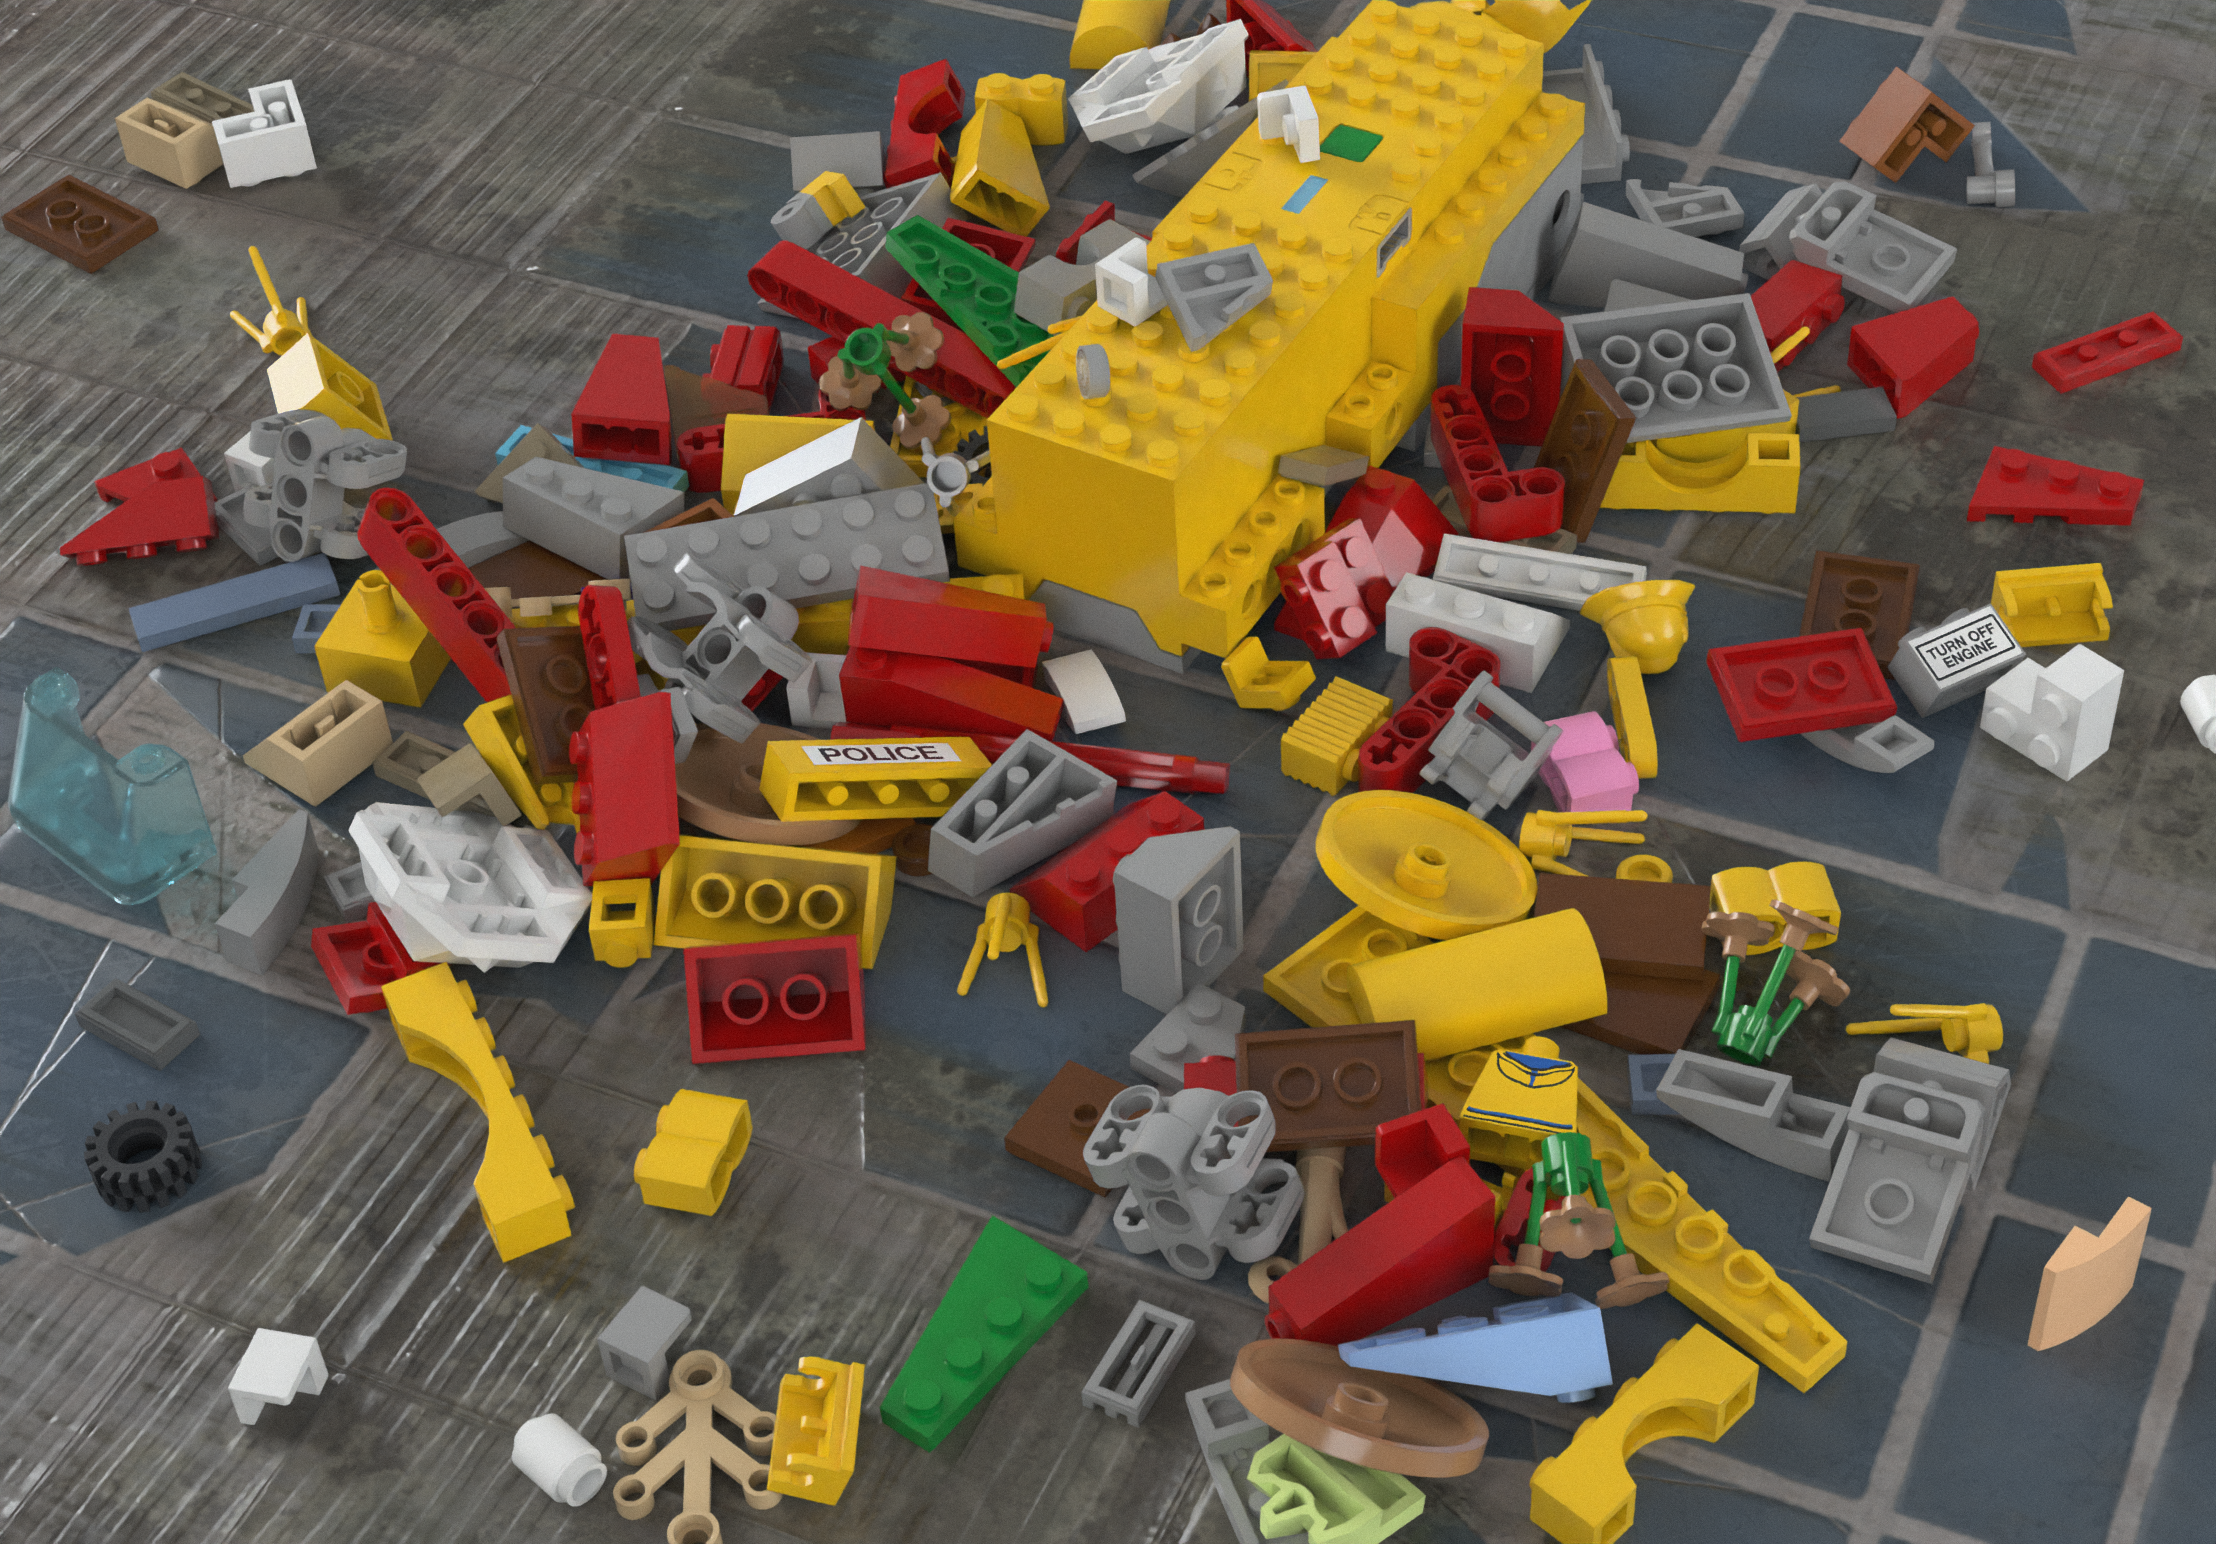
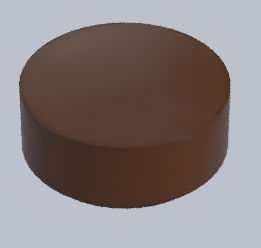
M911 825L900 830L893 838V856H897L896 867L901 872L910 876H927L932 874L928 871L932 825Z

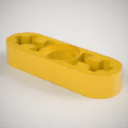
M1636 656L1608 658V695L1621 755L1625 762H1631L1634 765L1638 779L1656 778L1658 768L1657 745L1638 659Z

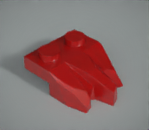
M376 902L368 903L366 921L312 929L311 948L347 1015L387 1009L381 986L442 964L413 961Z

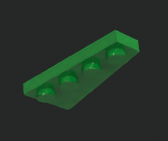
M992 1215L879 1408L882 1422L931 1453L1089 1288L1087 1272Z

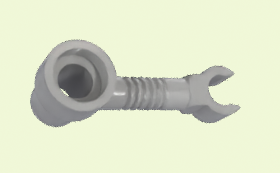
M1972 123L1975 125L1972 129L1971 140L1975 176H1967L1966 178L1967 204L1995 203V207H2014V169L1995 170L1994 172L1991 149V123Z

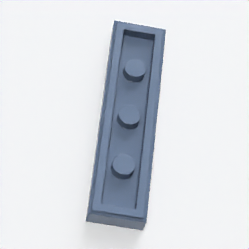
M321 553L128 609L141 650L146 652L302 607L303 604H312L339 596L340 592L328 557L325 553Z

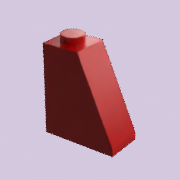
M1954 296L1854 325L1851 327L1847 366L1868 388L1883 387L1897 419H1900L1910 414L1973 362L1976 339L1979 337V322Z

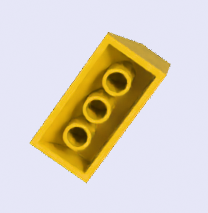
M679 834L680 845L660 874L653 945L687 948L700 945L860 933L863 968L873 969L891 914L897 856L796 845L761 844L730 838Z

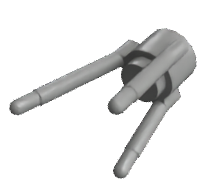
M924 437L921 440V447L923 451L922 461L929 467L926 473L927 483L930 489L940 496V505L945 507L952 516H956L960 510L953 499L954 496L960 494L968 486L972 472L991 462L990 451L988 450L968 461L955 453H946L938 456L935 454L931 440L928 437Z

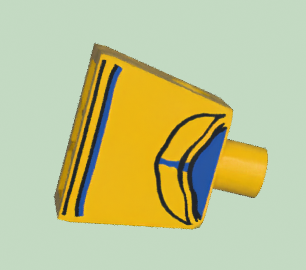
M1535 1036L1526 1040L1522 1053L1503 1049L1491 1053L1459 1117V1129L1470 1145V1159L1530 1169L1534 1163L1543 1161L1541 1143L1545 1138L1558 1133H1577L1578 1067L1571 1061L1558 1059L1560 1050L1554 1041L1546 1037Z

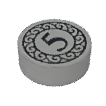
M1100 344L1079 346L1076 354V373L1081 395L1084 399L1104 398L1110 388V368L1106 351Z

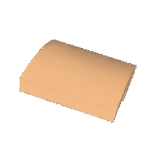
M2128 1196L2099 1237L2077 1226L2073 1227L2044 1267L2027 1344L2029 1347L2041 1351L2072 1339L2099 1322L2122 1301L2133 1287L2152 1210L2151 1207Z

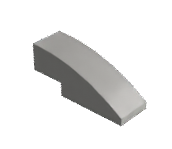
M298 809L232 879L237 900L215 923L227 962L263 976L283 951L298 927L312 894L319 854L308 812Z
M1678 1049L1656 1089L1659 1100L1718 1138L1759 1158L1828 1182L1831 1180L1849 1130L1847 1117L1851 1107L1794 1094L1792 1076Z

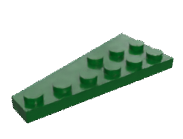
M919 215L914 216L886 233L885 248L996 366L999 360L1054 337V335L1014 313L1019 272ZM1049 351L1017 365L999 370L1017 387Z

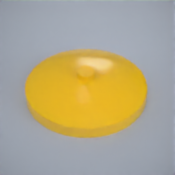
M1371 790L1353 793L1340 798L1328 808L1317 833L1315 844L1318 860L1326 875L1339 890L1353 902L1378 918L1423 936L1450 940L1527 920L1537 896L1538 886L1534 870L1527 858L1514 843L1485 821L1479 820L1458 807L1430 797L1392 790Z

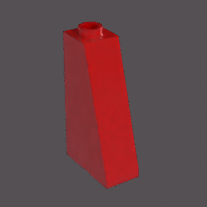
M624 334L611 335L571 413L574 457L660 465L671 464V422L659 337Z
M860 565L849 616L848 645L1035 668L1039 652L1048 653L1054 622L1046 621L1047 615L1044 603Z
M1462 1155L1448 1161L1269 1285V1314L1265 1315L1264 1320L1270 1338L1305 1340L1334 1346L1360 1340L1489 1277V1268L1493 1266L1495 1195Z

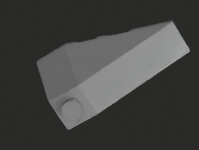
M1285 79L1265 92L1284 89L1288 81ZM1257 97L1134 173L1132 176L1135 181L1183 198L1258 117Z

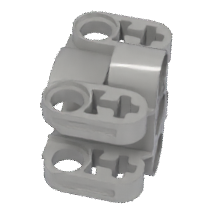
M289 410L253 421L251 424L249 449L257 455L274 458L273 483L251 489L245 493L243 519L251 525L270 528V539L274 551L280 558L288 562H295L321 552L341 559H356L368 555L357 538V531L366 508H354L344 502V489H363L399 478L406 466V446L392 440L375 439L362 429L348 427L340 429L333 419L313 410Z
M686 552L673 567L675 575L688 586L685 590L686 593L715 609L717 613L690 645H687L679 637L642 615L631 617L627 624L632 650L646 660L652 670L668 679L664 689L681 688L695 724L705 723L733 740L744 743L761 723L756 715L742 703V699L768 669L773 670L792 682H796L813 661L791 640L799 623L798 612L793 605L762 586H752L744 590L718 569L692 553Z
M1132 1086L1124 1089L1112 1099L1083 1150L1087 1167L1094 1182L1100 1187L1118 1188L1129 1185L1113 1217L1114 1225L1124 1247L1129 1252L1136 1254L1150 1253L1160 1248L1170 1266L1178 1273L1191 1279L1206 1280L1212 1277L1227 1249L1236 1261L1243 1263L1257 1262L1273 1254L1286 1235L1305 1195L1302 1182L1295 1167L1283 1162L1282 1159L1263 1158L1275 1135V1118L1267 1098L1257 1091H1241L1228 1096L1219 1091L1192 1088L1181 1090L1172 1097L1160 1096L1159 1091L1153 1086ZM1151 1109L1142 1117L1127 1120L1136 1111ZM1249 1115L1259 1116L1249 1124L1233 1127L1241 1118ZM1287 1182L1278 1191L1261 1194L1265 1188L1272 1184Z

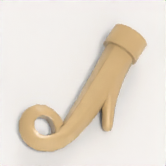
M1346 1146L1297 1150L1295 1168L1305 1191L1303 1202L1300 1205L1298 1264L1296 1265L1282 1257L1269 1256L1255 1262L1251 1266L1248 1273L1249 1286L1253 1293L1264 1303L1269 1304L1268 1286L1274 1283L1268 1276H1284L1329 1245L1332 1235L1336 1240L1349 1231L1340 1196V1178L1344 1173Z

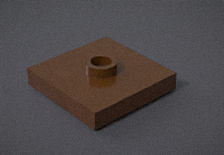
M1068 1060L1004 1137L1006 1151L1106 1198L1113 1188L1100 1187L1094 1182L1084 1160L1083 1150L1109 1103L1117 1094L1130 1087ZM1151 1109L1136 1111L1127 1120L1142 1117Z

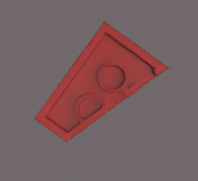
M1994 446L1969 504L1967 521L1985 522L1986 514L2013 515V523H2033L2034 515L2060 516L2067 524L2130 526L2142 496L2145 480L2127 476L2120 472H2109L2078 465L2067 460H2056L2025 453L2018 449Z

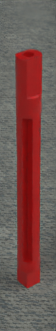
M838 722L832 726L830 740L970 737L993 765L1018 737L897 724L886 727ZM1049 741L1117 780V786L1194 794L1195 791L1225 794L1228 791L1230 763L1198 760V757Z

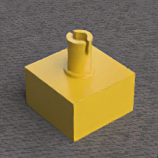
M309 333L267 369L278 414L295 409L313 410L333 419L340 429L347 427L362 429L375 439L393 440L377 385Z
M381 570L367 571L359 577L360 579H357L314 646L326 691L330 692L342 682L348 680L381 701L421 708L451 657L395 587L391 585V582Z

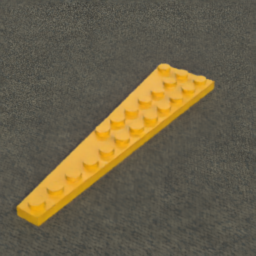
M1358 905L1263 975V991L1312 1028L1362 1024L1347 989L1348 966L1434 943L1426 936L1386 922ZM1532 1033L1425 1061L1428 1074L1429 1108L1444 1103L1459 1128L1461 1110L1491 1053L1499 1049L1522 1053L1526 1040L1535 1037V1035ZM1578 1078L1577 1133L1590 1138L1592 1159L1601 1161L1603 1182L1627 1254L1634 1255L1638 1270L1645 1275L1660 1272L1667 1273L1670 1282L1667 1284L1668 1289L1666 1291L1802 1393H1806L1845 1357L1847 1340L1789 1283L1780 1280L1775 1274L1774 1269L1755 1250L1744 1249L1728 1233V1224L1713 1209L1706 1212L1687 1193L1688 1185L1674 1171L1667 1173L1649 1156V1146ZM1496 1164L1507 1173L1519 1179L1528 1170ZM1589 1184V1189L1582 1193L1581 1196L1585 1197L1587 1203L1593 1208H1597ZM1549 1186L1546 1200L1553 1199L1557 1201L1559 1196L1551 1191V1186Z

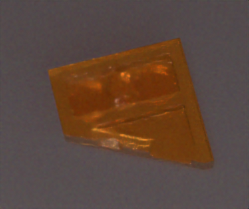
M674 365L664 366L675 446L677 438L683 432L696 427L725 424L727 414L769 416L766 396L745 389L740 390L728 386L727 383L680 370V367ZM676 446L677 459L679 460L678 451H677V446Z

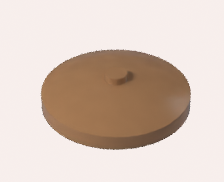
M705 723L696 724L698 733L686 761L675 764L678 816L697 827L718 835L752 843L806 845L838 838L852 831L862 821V819L781 822L759 790L767 742L820 740L799 731L760 723L744 743H739Z
M1296 1339L1254 1341L1239 1350L1230 1378V1386L1236 1398L1245 1408L1266 1424L1314 1450L1366 1468L1418 1477L1446 1478L1461 1476L1478 1468L1489 1439V1429L1484 1419L1468 1403L1451 1391L1425 1377L1350 1367L1340 1358L1339 1348L1334 1345Z

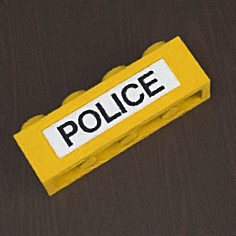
M970 737L768 741L759 790L781 822L943 817L992 764Z

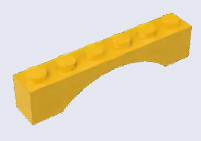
M447 962L381 986L392 1025L409 1062L434 1070L457 1083L477 1101L489 1120V1137L485 1156L474 1181V1187L484 1222L503 1263L572 1236L566 1211L575 1208L570 1189L563 1175L552 1178L548 1170L555 1167L548 1144L542 1134L532 1137L529 1131L530 1128L535 1127L529 1106L523 1094L513 1097L510 1089L515 1088V1083L505 1057L501 1055L493 1058L491 1051L496 1049V1044L485 1017L475 1020L472 1015L478 1009L467 980L456 982Z

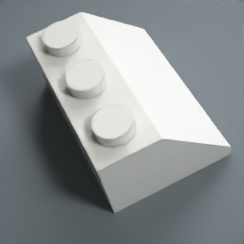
M1406 572L1386 603V651L1409 658V640L1413 633L1427 627H1439L1496 654L1500 660V684L1532 693L1570 629V620L1550 612Z

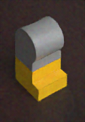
M825 171L786 202L787 205L772 217L770 223L783 241L787 240L807 249L819 241L823 234L844 218H852L866 207L844 174Z

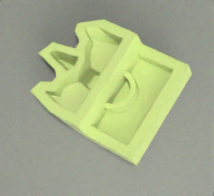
M1285 1434L1254 1454L1247 1480L1253 1486L1271 1498L1261 1507L1260 1531L1266 1539L1309 1532V1544H1379L1423 1513L1426 1498L1423 1492L1401 1474L1366 1468L1339 1460L1314 1450Z

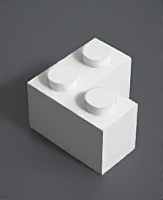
M291 79L248 89L254 112L212 121L230 188L254 186L264 180L281 176H297L304 171L317 168L307 126Z
M2081 644L2075 646L2047 668L2027 658L1986 688L1980 728L2030 758L2039 766L2046 768L2063 780L2069 781L2109 748L2124 670Z

